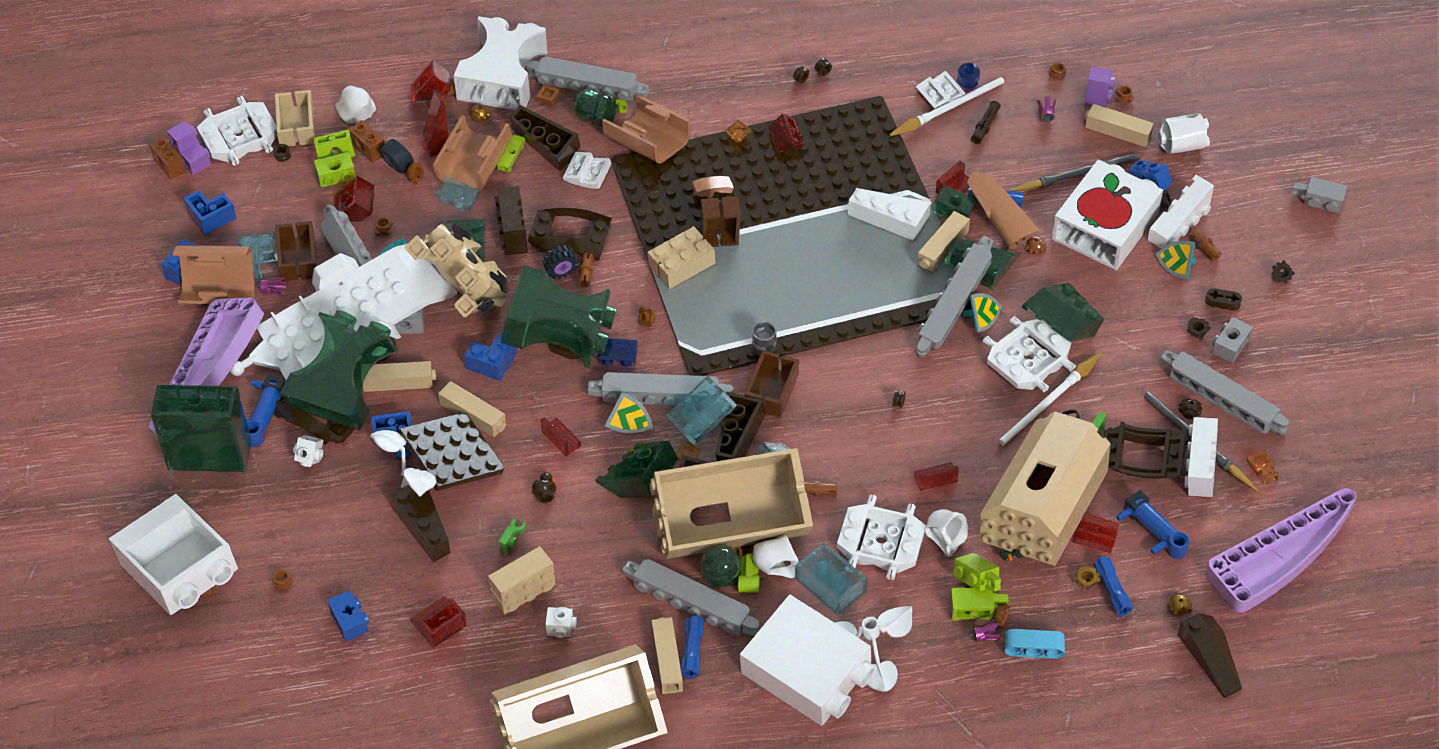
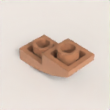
M728 176L701 178L692 181L691 184L695 195L700 197H713L714 192L732 193L734 188Z

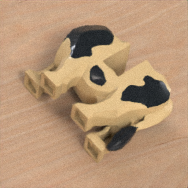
M441 220L435 230L429 235L424 236L423 241L418 236H415L405 246L406 251L414 260L421 259L433 263L445 280L461 293L462 297L454 306L464 318L479 310L486 312L492 307L504 306L506 302L505 296L508 294L509 288L507 275L497 267L495 261H481L475 252L482 246L476 243L466 230Z

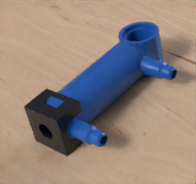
M267 374L264 382L258 380L251 381V386L263 389L249 420L242 418L233 419L234 424L243 426L245 440L249 446L257 447L263 444L265 431L276 409V402L283 400L288 391L285 378Z
M1141 490L1125 500L1124 509L1116 516V519L1121 521L1129 516L1132 520L1136 518L1160 541L1151 548L1152 554L1167 548V553L1172 558L1181 559L1186 556L1190 542L1188 535L1177 531L1149 504V498Z

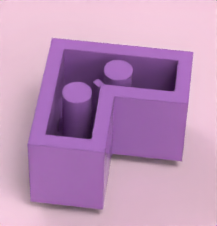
M1091 67L1085 104H1096L1106 107L1107 100L1111 101L1113 90H1110V88L1113 89L1115 78L1112 77L1113 70Z
M183 121L167 131L170 143L182 156L185 168L192 175L211 165L209 159L211 155L208 149L203 148L197 140V131L194 126H190L186 121Z

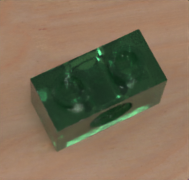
M943 185L935 199L932 211L946 218H949L954 211L970 218L977 199Z

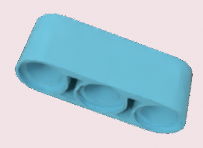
M1010 629L1005 632V653L1016 657L1062 658L1065 655V635L1058 631Z

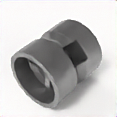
M761 321L753 326L752 350L756 355L760 356L762 350L772 353L776 351L777 329L775 325L768 321Z

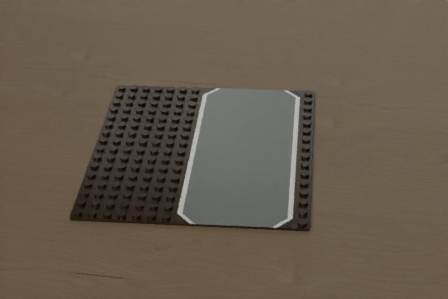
M882 96L689 139L683 148L663 163H657L637 152L612 157L611 160L647 260L648 251L694 226L700 232L701 199L709 197L695 195L691 185L692 181L713 176H728L734 187L732 193L714 192L712 198H718V200L726 196H738L741 213L739 245L722 246L720 229H717L719 247H713L715 249L716 264L671 289L651 269L689 375L704 376L758 363L760 356L756 355L752 350V328L761 321H768L775 325L777 336L776 351L774 353L779 354V357L927 321L928 318L926 317L931 308L934 309L937 305L936 299L940 293H944L946 290L945 285L948 279L954 277V270L959 261L954 250H952L934 272L917 265L918 252L942 224L901 135L890 136V133L897 129V126ZM856 188L931 202L930 215L916 239L912 241L848 215L849 199ZM971 300L968 301L964 310L972 309Z

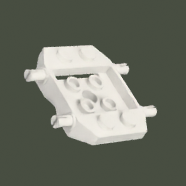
M243 96L237 98L240 106L213 115L210 109H205L203 113L206 119L197 127L198 133L211 157L228 163L232 162L234 166L238 165V159L248 152H257L263 149L267 153L273 150L271 145L277 136V125L264 103H246ZM247 117L251 118L261 138H258Z
M1013 316L1010 319V323L1017 327L1014 331L998 343L994 342L989 336H986L983 340V343L990 347L987 364L1018 389L1033 390L1037 386L1045 392L1049 386L1043 381L1050 373L1056 372L1063 366L1070 372L1076 367L1067 358L1071 342L1041 318L1021 322L1016 316ZM1030 335L1031 337H1033L1037 342H1039L1042 346H1044L1056 357L1053 358L1050 354H1048L1047 350L1042 349L1039 345L1035 343L1033 339L1029 338L1028 336ZM1024 356H1031L1033 359H1025Z
M869 495L866 505L848 507L837 542V548L849 561L847 569L851 570L852 566V571H854L856 564H875L888 571L887 579L890 580L891 577V580H894L896 573L916 565L926 525L913 516L916 508L914 504H912V507L911 504H908L906 513H900L874 507L877 497L873 495L872 499V495ZM866 520H868L869 523L862 542V546L860 551H858L857 548L861 539ZM902 529H904L901 542L898 548V552L896 558L894 559L898 542L901 536ZM878 538H884L886 542L881 544L878 543L876 540Z

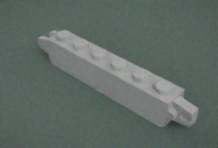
M547 56L541 58L540 62L530 60L526 63L528 76L537 79L538 83L628 101H634L637 94L646 98L649 93V86L638 82L637 76L634 73Z
M327 205L322 212L325 219L321 223V230L335 254L342 253L354 258L359 267L371 261L372 258L349 221L347 214L342 211L338 212L333 205Z
M983 236L977 244L974 243L971 248L968 247L963 255L965 259L962 263L959 262L954 270V277L948 279L945 285L946 290L938 295L936 299L937 305L934 309L931 308L929 310L926 323H922L917 331L919 342L916 352L919 357H926L931 348H941L970 300V295L974 293L991 265V248L994 240Z
M1166 350L1161 356L1160 362L1170 369L1169 376L1171 380L1260 433H1268L1271 430L1282 436L1286 434L1289 419L1280 414L1281 409L1276 405L1269 403L1259 395L1252 393L1242 385L1235 383L1225 375L1218 373L1210 366L1201 363L1183 351L1178 355Z
M607 372L603 375V380L589 381L588 395L602 397L603 402L616 403L621 392H624L637 399L641 404L718 407V403H726L727 392H734L731 384H719V379L715 376Z
M650 559L643 560L641 564L628 561L622 569V573L633 580L634 587L637 590L647 592L657 600L670 603L674 608L682 609L691 616H699L708 624L724 629L728 634H734L738 637L744 634L754 638L760 630L759 620L750 616V610L747 605Z

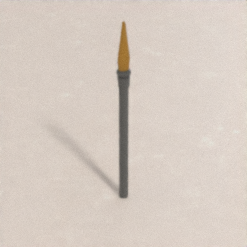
M1137 152L1104 162L1109 165H1120L1140 159V154ZM1093 165L1053 176L1040 177L1039 180L1029 181L1010 190L1024 191L1040 186L1043 188L1058 181L1087 174Z
M1147 392L1144 398L1182 430V428L1186 427L1187 435L1189 436V426L1154 395ZM1216 450L1215 460L1225 471H1229L1235 478L1256 492H1259L1241 470L1233 465L1231 460L1229 461L1227 457L1221 455Z

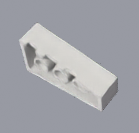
M1195 175L1192 179V185L1190 187L1186 186L1182 190L1179 200L1175 199L1168 211H1164L1151 226L1148 241L1162 249L1166 245L1178 241L1181 236H1185L1192 225L1195 226L1203 215L1209 213L1214 185Z
M856 188L849 199L848 215L914 241L929 218L931 202Z
M1194 417L1193 425H1189V436H1192V442H1188L1187 453H1190V459L1186 461V471L1189 472L1188 476H1185V488H1188V496L1213 497L1218 433L1217 418Z

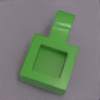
M517 519L511 521L510 527L506 528L499 540L500 553L508 555L510 550L515 548L518 540L516 536L526 531L525 522H523L522 526L516 527Z

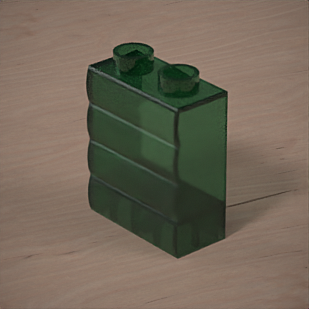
M156 386L151 418L168 470L246 472L251 447V436L237 386Z

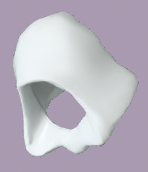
M352 85L347 86L343 90L340 101L335 104L342 120L349 124H356L361 120L365 121L371 118L376 111V106L369 94L363 88Z
M946 509L934 511L928 518L925 533L942 549L946 556L950 557L968 537L967 518L962 513Z
M782 534L775 539L757 543L753 547L752 558L754 564L764 573L788 578L796 576L795 568L799 567L800 564L787 535ZM784 561H790L791 564L786 566Z

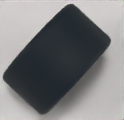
M390 139L380 148L382 158L398 173H403L414 161L410 152L395 139Z

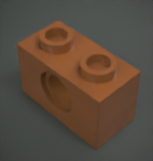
M363 120L348 128L353 146L373 163L382 157L380 148L385 145L384 139Z
M166 136L149 144L153 159L170 180L186 173L182 156Z

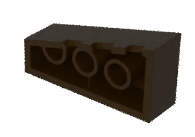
M727 392L724 416L721 422V433L719 434L716 449L717 461L745 457L766 415L763 400Z
M408 484L389 495L392 509L433 563L451 553L448 537L429 490L419 496Z

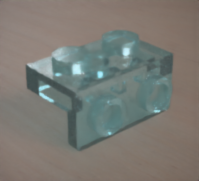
M447 177L440 191L436 190L435 194L439 196L438 200L445 204L450 202L461 211L464 209L471 211L480 191Z

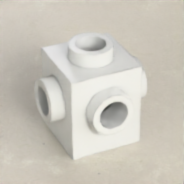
M308 435L298 437V441L293 449V454H295L294 460L300 462V465L307 467L318 463L323 457V439Z
M548 607L546 618L547 636H556L558 638L571 637L572 629H576L577 617H573V609Z

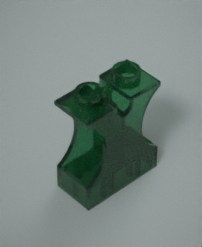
M524 265L506 316L500 343L520 349L537 343L560 345L575 353L581 359L584 366L589 368L593 353L601 356L604 355L609 334L601 332L600 329L601 327L612 328L617 311L616 307L608 305L611 290L607 289L593 295L571 293L557 286L549 278L546 271Z
M336 310L334 316L319 312L318 316L325 330L322 349L309 365L289 374L280 394L290 406L305 413L360 431L370 411L363 398V384L366 375L375 363L388 355L397 353L398 348L389 336L391 330L381 323L370 321L368 327L360 325L356 332L354 326L357 319L351 314L341 310Z

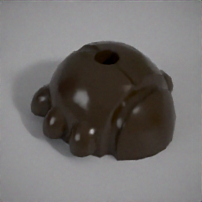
M1165 189L1162 193L1160 206L1169 209L1172 202L1168 191Z
M1285 260L1281 263L1277 262L1276 266H1272V278L1276 282L1282 281L1287 283V280H1291V276L1295 274Z
M1192 318L1188 322L1187 332L1191 333V336L1199 338L1203 337L1211 327L1208 326L1209 322H1206L1204 318Z
M1183 399L1182 403L1179 404L1180 408L1178 410L1181 411L1186 419H1194V417L1202 414L1203 408L1201 403L1195 399Z

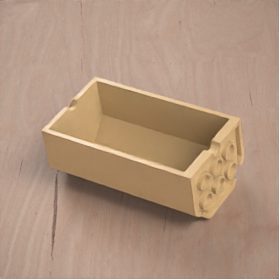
M1053 412L1044 419H1037L981 512L980 541L1011 552L1013 549H1018L1025 557L1056 566L1108 472L1110 442L1097 433L1098 428L1091 422L1058 412ZM1038 463L1055 469L1045 488L1032 490L1027 487L1026 483Z
M798 448L654 472L653 479H651L650 491L651 495H654L655 502L652 507L653 517L658 519L656 533L657 538L662 540V554H666L667 559L757 544L775 539L782 534L787 535L788 538L809 535L813 528ZM722 503L728 504L731 521L696 526L690 519V514L695 508Z
M636 644L491 692L492 699H490V704L493 712H495L492 718L495 726L501 732V734H498L501 747L504 749H621L668 733L659 700L654 690L655 686L646 654ZM569 694L574 713L545 723H537L533 720L532 710L536 705Z

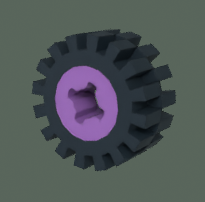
M563 245L562 248L557 246L556 250L554 248L551 249L552 252L548 251L546 253L547 256L544 255L543 257L544 268L549 277L553 279H561L562 276L566 278L568 274L572 275V271L575 272L577 270L576 267L579 266V261L573 249L566 245Z

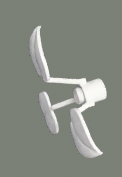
M389 430L377 431L370 435L374 442L383 450L388 452L401 451V475L404 476L401 488L409 484L421 496L435 486L436 478L431 473L413 468L406 469L405 448L403 447L406 445V440L402 435Z
M912 606L897 607L885 611L878 617V620L874 617H867L863 620L862 626L859 627L858 633L852 623L846 621L836 622L837 625L857 638H860L863 633L866 639L872 640L876 664H872L875 666V672L867 685L881 692L892 689L898 678L897 668L891 661L880 663L876 638L879 636L880 631L882 633L887 631L889 636L896 638L908 634L912 627Z

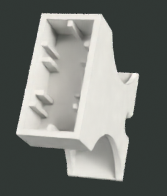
M478 16L480 43L483 45V48L472 57L460 60L454 74L457 100L516 110L519 105L526 108L530 99L528 72L524 68L528 61L547 55L546 28L539 27L533 23H519L515 30L508 31L509 24L504 19Z

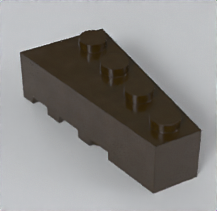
M519 105L510 116L512 130L519 136L525 137V141L559 171L565 167L575 152L581 147L577 133L522 105Z
M519 186L498 188L495 204L496 207H500V210H496L497 219L502 221L501 224H498L499 233L504 236L500 238L501 248H505L506 256L528 253Z

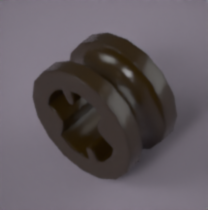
M826 58L820 59L815 64V70L821 76L827 75L832 69V64Z
M799 66L793 74V79L798 80L802 84L807 80L810 71L804 69L803 66Z
M279 144L274 147V155L277 161L284 162L290 158L291 153L288 145Z
M896 389L892 406L898 405L899 408H903L906 391L901 393Z

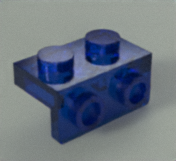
M599 338L597 360L601 362V365H613V362L620 363V366H632V363H637L638 340Z

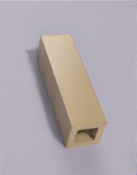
M1093 104L1090 110L1087 109L1084 120H1086L1085 128L1143 147L1147 146L1152 136L1154 123Z
M954 211L918 252L917 265L934 272L968 233L970 219Z
M431 361L362 365L364 392L433 388V380H436V369H432Z
M452 381L438 393L441 406L454 414L466 413L477 428L490 436L495 437L505 429V413Z
M660 617L652 620V633L662 694L683 692V681L672 617Z

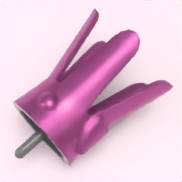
M1049 96L1045 97V109L1041 101L1037 100L1041 112L1040 117L1043 122H1051L1055 119L1054 107L1056 100L1053 101V106H1051Z
M285 277L273 280L262 279L261 284L257 285V287H260L262 294L271 293L284 297L280 290L286 289V286L280 285Z
M995 619L981 626H973V634L968 635L974 636L976 642L981 640H999L1001 637L999 634H987L995 631L996 627H998V623L989 624Z

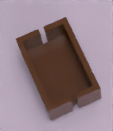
M726 196L721 200L712 197L701 199L700 234L703 236V240L706 239L712 247H719L717 229H720L722 246L739 245L741 213L738 196Z
M312 221L296 223L298 238L294 236L292 223L275 225L278 270L280 278L285 277L284 280H281L282 282L298 280V277L302 279L313 278L314 268L318 265Z
M762 350L744 396L763 400L765 414L781 418L799 375V360L782 356L780 370L779 354Z

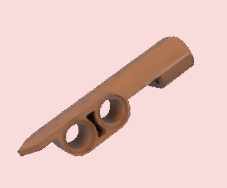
M971 172L967 183L986 217L992 221L1008 249L1017 248L1030 239L1029 235L1039 232L1035 224L991 174Z

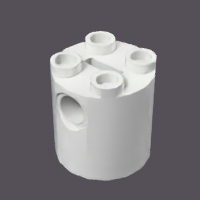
M1200 113L1163 119L1161 121V128L1157 132L1158 142L1167 154L1203 149L1210 145L1206 131L1209 128L1207 118L1203 119Z

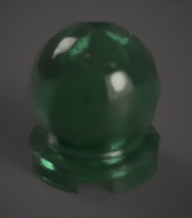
M587 88L577 93L573 100V110L576 116L583 122H595L598 128L603 129L602 120L606 119L613 122L616 116L618 105L615 104V100L618 98L612 94L604 95L595 88Z
M726 544L714 545L705 551L701 559V572L704 580L715 588L733 586L738 581L739 575H741V559L738 552Z

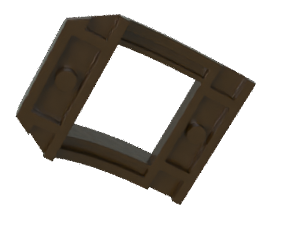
M578 208L537 210L528 241L532 245L535 244L542 253L544 251H552L551 249L553 248L556 250L557 246L562 248L563 245L571 247L577 255L582 256L583 253L588 252V256L591 253L599 261L612 217ZM570 216L590 220L591 225L586 240L571 236L549 235L554 217Z
M301 375L303 381L283 402H276L275 417L278 419L280 417L284 418L287 422L306 430L319 439H323V444L325 445L331 441H334L335 444L343 443L367 417L361 403L331 383L312 376ZM319 390L336 397L349 406L330 429L312 416L301 411Z
M1120 422V425L1114 429L1110 427L1104 431L1103 438L1110 442L1109 469L1141 478L1185 477L1183 468L1186 445H1188L1186 427L1182 428V430L1171 431L1170 428H1141ZM1124 440L1153 446H1164L1162 468H1140L1121 464Z

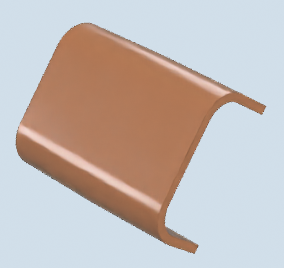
M638 94L635 96L636 112L630 120L623 122L622 126H618L606 119L602 120L603 132L606 137L657 163H663L687 144L691 133L689 119Z
M462 115L433 163L437 178L450 186L477 191L482 190L512 138L509 124H505L499 137L473 132L468 127L466 118Z
M176 246L173 256H179L182 277V292L178 303L211 304L216 299L254 298L255 278L251 247Z

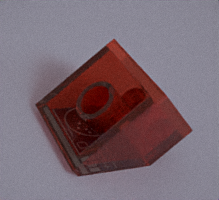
M432 60L411 84V100L414 102L437 100L443 95H447L451 89L449 71Z
M359 176L354 177L335 192L333 206L338 212L342 211L347 214L350 222H361L373 212L374 185Z

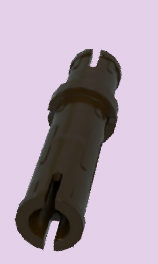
M990 102L983 118L977 123L976 130L971 136L973 143L980 144L983 137L988 134L990 125L1001 107L999 102Z

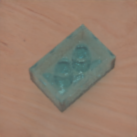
M707 375L666 417L695 446L726 415L731 413L737 405Z
M825 542L795 565V579L838 616L867 592V578Z

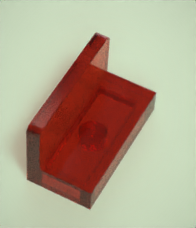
M782 113L768 126L776 151L781 152L788 145L797 149L804 146L795 119Z
M958 161L936 180L935 193L950 203L955 202L969 189L967 183L969 176L964 174L965 164Z
M545 417L541 419L542 433L565 456L581 447V441L558 418L551 422Z
M952 462L914 471V477L920 491L958 482L959 468L958 466H953Z
M1084 513L1077 526L1073 542L1111 553L1120 523Z

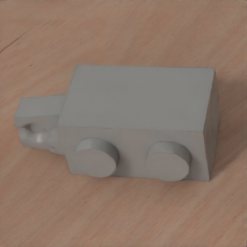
M1311 177L1309 184L1295 183L1292 195L1304 199V205L1340 213L1347 186Z

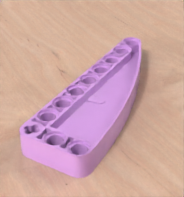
M253 298L216 299L209 305L149 424V428L161 442L170 440L194 416L218 388L243 353L264 315L262 309Z
M1341 489L1218 554L1209 561L1206 571L1207 579L1234 611L1238 613L1248 611L1290 583L1322 553L1350 515L1356 494L1351 489Z

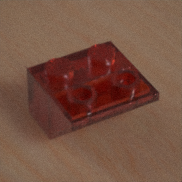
M446 597L440 598L410 618L412 624L433 648L467 626L465 612L453 599Z

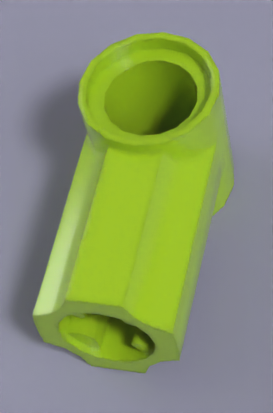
M753 554L742 556L741 575H739L738 580L739 593H759V568L754 564Z

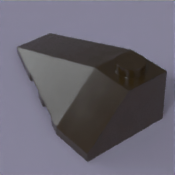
M1198 613L1181 621L1177 635L1221 695L1225 698L1240 691L1242 686L1225 633L1214 617Z

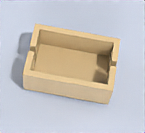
M311 90L295 91L297 103L295 107L291 92L276 93V124L279 144H286L288 146H296V143L300 145L315 144L314 106Z
M694 226L648 251L650 268L657 276H660V279L669 289L716 264L715 249L706 239L703 240V236Z
M539 546L488 576L491 598L504 615L515 611L520 605L532 601L537 595L551 590L556 585L555 575L553 574V562Z

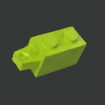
M975 553L955 558V578L978 591L988 589L995 592L1001 590L999 566Z
M951 588L952 620L993 619L996 608L1009 603L1008 594H997V592L988 589L978 591L974 588Z

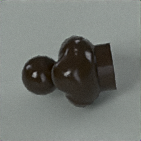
M544 472L539 477L540 481L535 480L533 482L532 493L539 499V502L548 503L554 499L556 484L554 483L555 479L549 472Z

